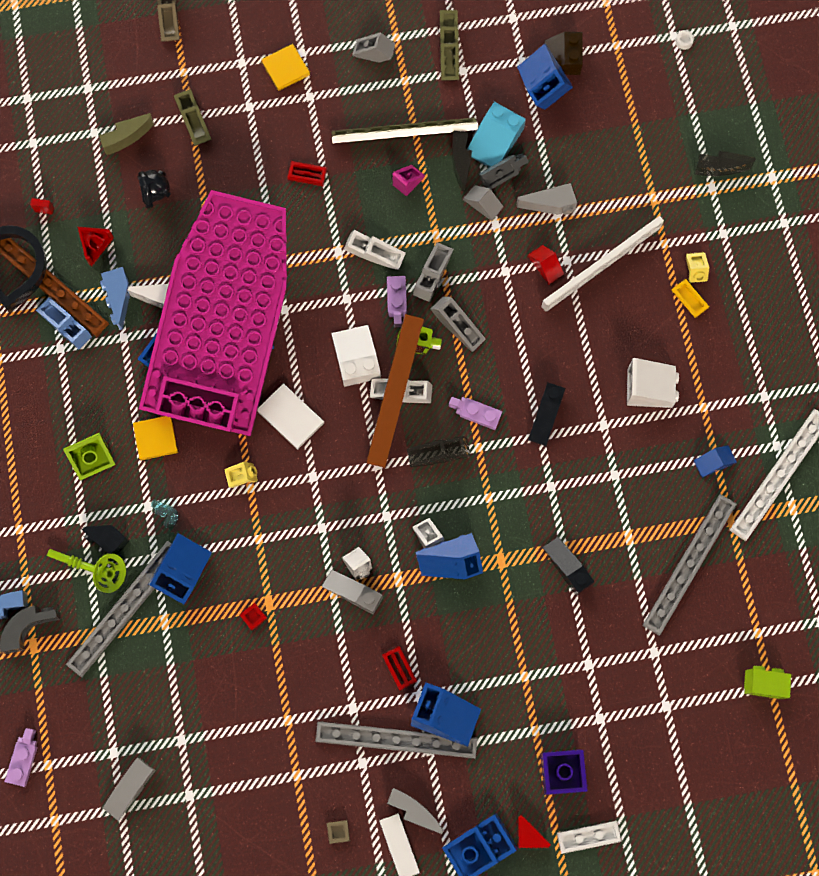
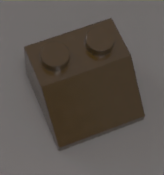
M562 32L545 40V44L565 75L581 74L583 66V32Z

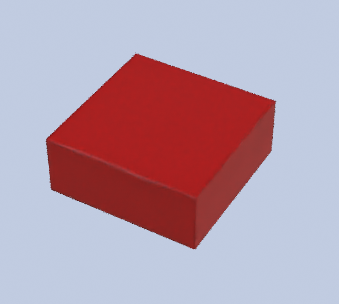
M31 199L30 205L34 212L53 215L54 207L50 200Z
M253 603L239 614L251 631L267 619L256 603Z

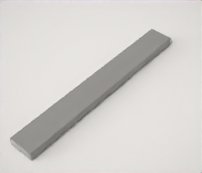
M721 494L718 495L642 626L658 636L661 635L734 510L735 502Z
M167 541L66 663L80 677L84 676L155 589L148 585L172 543Z
M328 722L317 723L315 741L476 759L477 738L471 737L467 747L431 733Z

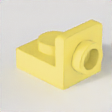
M705 252L686 254L689 282L707 281L709 265Z
M242 462L225 469L229 488L258 481L257 469L253 463Z

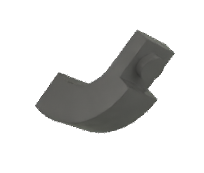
M35 605L21 610L5 626L0 640V652L9 654L25 651L24 641L29 630L41 623L61 620L60 612L53 609V607L43 608L40 612L39 608Z

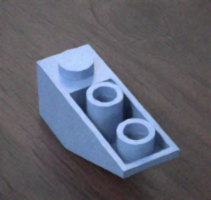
M120 267L101 273L103 280L100 281L103 292L106 291L108 297H105L107 306L112 308L113 314H110L113 325L117 324L118 328L122 330L130 298L128 292L130 284L124 268Z

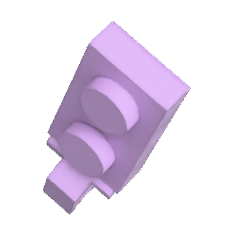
M388 276L389 317H394V327H402L401 317L407 314L405 276Z
M451 397L449 407L456 409V414H459L460 417L493 430L496 429L502 414L500 410L469 398L462 397L460 400Z
M26 728L23 738H18L5 778L6 783L26 787L38 748L36 747L37 741H33L36 730Z

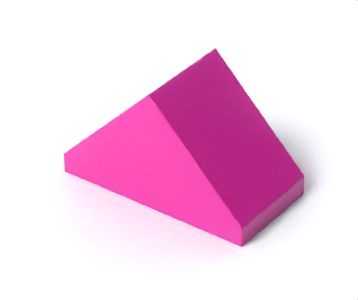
M409 165L394 171L392 174L393 186L407 196L424 179L425 175L413 165Z

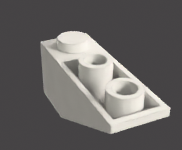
M359 547L342 557L355 580L358 578L362 580L371 574L369 572L372 570L371 560Z

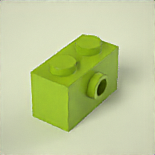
M753 666V669L745 670L744 694L776 699L790 698L791 674L784 673L783 669L773 668L772 671H767L763 666Z

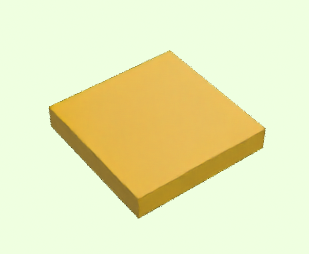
M293 44L261 59L278 91L310 75L309 70Z
M163 416L133 423L140 461L178 453L171 417Z

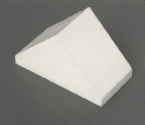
M430 518L413 526V530L423 548H429L444 542L443 536Z

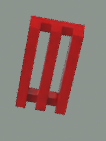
M291 161L287 178L290 181L324 187L327 167ZM294 167L316 172H322V174L311 173L309 171L295 170Z
M400 646L382 654L399 691L417 682ZM394 653H399L412 680H407ZM390 655L404 681L402 685L388 659Z

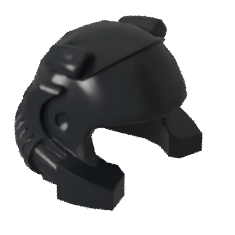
M156 170L140 171L137 178L141 188L142 200L147 209L153 207V202L171 195L169 181L165 177L166 173L161 170L158 172Z

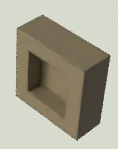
M347 820L327 823L329 844L350 841Z

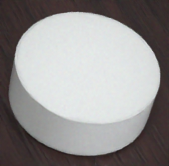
M687 30L680 31L675 39L677 47L684 50L689 49L694 42L693 34Z

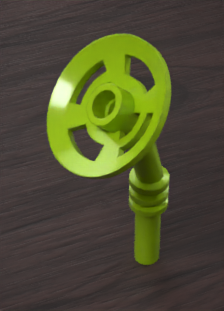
M49 549L47 553L48 557L67 563L69 567L72 565V568L76 567V569L81 568L92 572L94 585L101 592L112 593L119 589L125 580V563L116 554H106L93 565L84 562L82 558H74V555L68 556ZM108 559L115 560L117 564L115 565L113 562L108 561ZM119 571L118 578L116 582L113 583L112 580L115 576V572ZM98 582L107 585V587H102Z

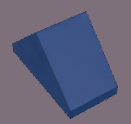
M729 445L712 449L695 459L694 463L703 478L737 463Z

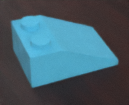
M494 102L483 118L465 154L489 168L504 160L524 130L526 119Z

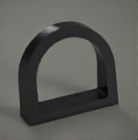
M7 225L0 227V241L6 238L22 239L34 248L36 254V265L31 277L8 296H5L0 290V302L11 313L39 288L46 273L47 261L45 251L34 234L22 227Z

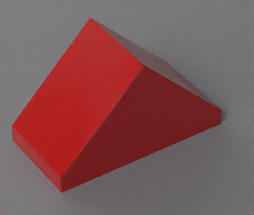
M544 245L528 254V258L549 285L564 275L556 253Z
M522 815L517 817L518 848H549L551 846Z

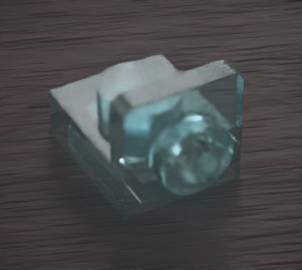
M154 499L151 507L155 510L154 513L164 518L167 515L163 525L170 529L171 525L174 526L178 520V511Z

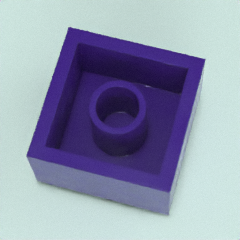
M583 750L541 753L544 795L587 792Z

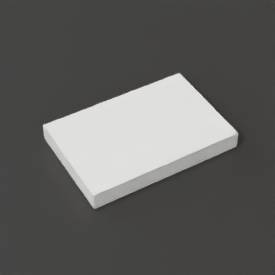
M284 383L257 410L297 450L324 424V421Z

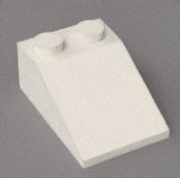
M368 325L332 333L344 387L371 381L372 379H381L380 368Z

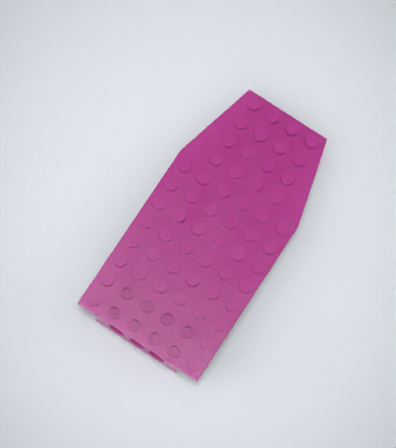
M210 191L198 218L191 227L187 239H185L179 254H177L174 260L139 405L140 410L247 436L252 435L287 290L286 208L222 192Z

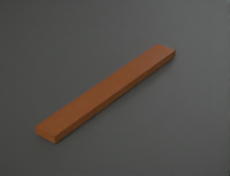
M12 238L1 240L0 254L29 279L34 272L36 259ZM46 269L44 279L39 288L97 337L109 323Z
M404 315L366 461L367 464L383 468L386 466L424 321L422 318Z

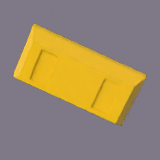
M686 279L671 289L694 318L710 307Z

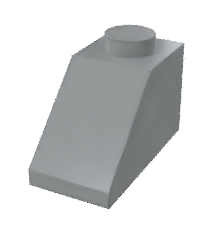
M380 32L357 39L352 55L374 62L387 61L392 58L396 43Z

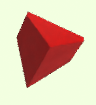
M78 227L85 259L90 266H93L114 237L108 229Z

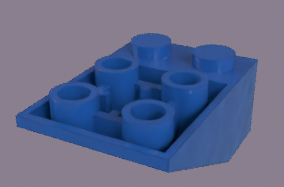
M546 44L517 66L530 97L537 107L544 110L573 88Z
M178 533L148 585L185 604L212 552Z
M472 533L461 535L456 539L444 541L438 545L423 548L416 552L421 576L467 579L483 573L480 552Z
M425 682L411 720V726L468 747L481 709L443 688Z

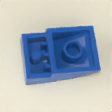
M495 813L442 847L458 876H478L517 851L518 847L498 814Z

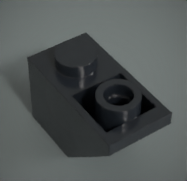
M112 525L82 528V531L86 533L84 538L91 544L96 542L100 546L97 550L103 555H117L129 542Z

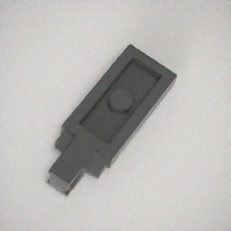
M523 154L518 156L512 155L479 173L484 187L493 189L518 175L521 170L520 167L529 161L527 156Z

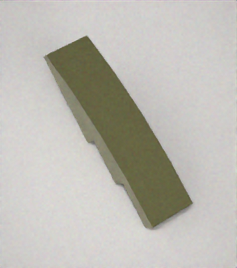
M440 10L441 80H459L458 10Z

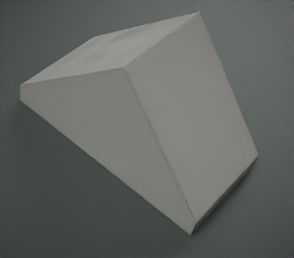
M474 185L463 198L466 203L491 221L503 209V205L490 188Z

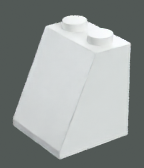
M633 358L627 369V406L672 408L679 399V391H676L679 373L676 372V366Z

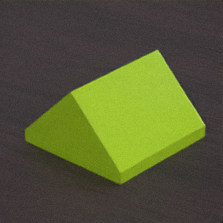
M100 433L63 449L80 481L115 465L106 441Z

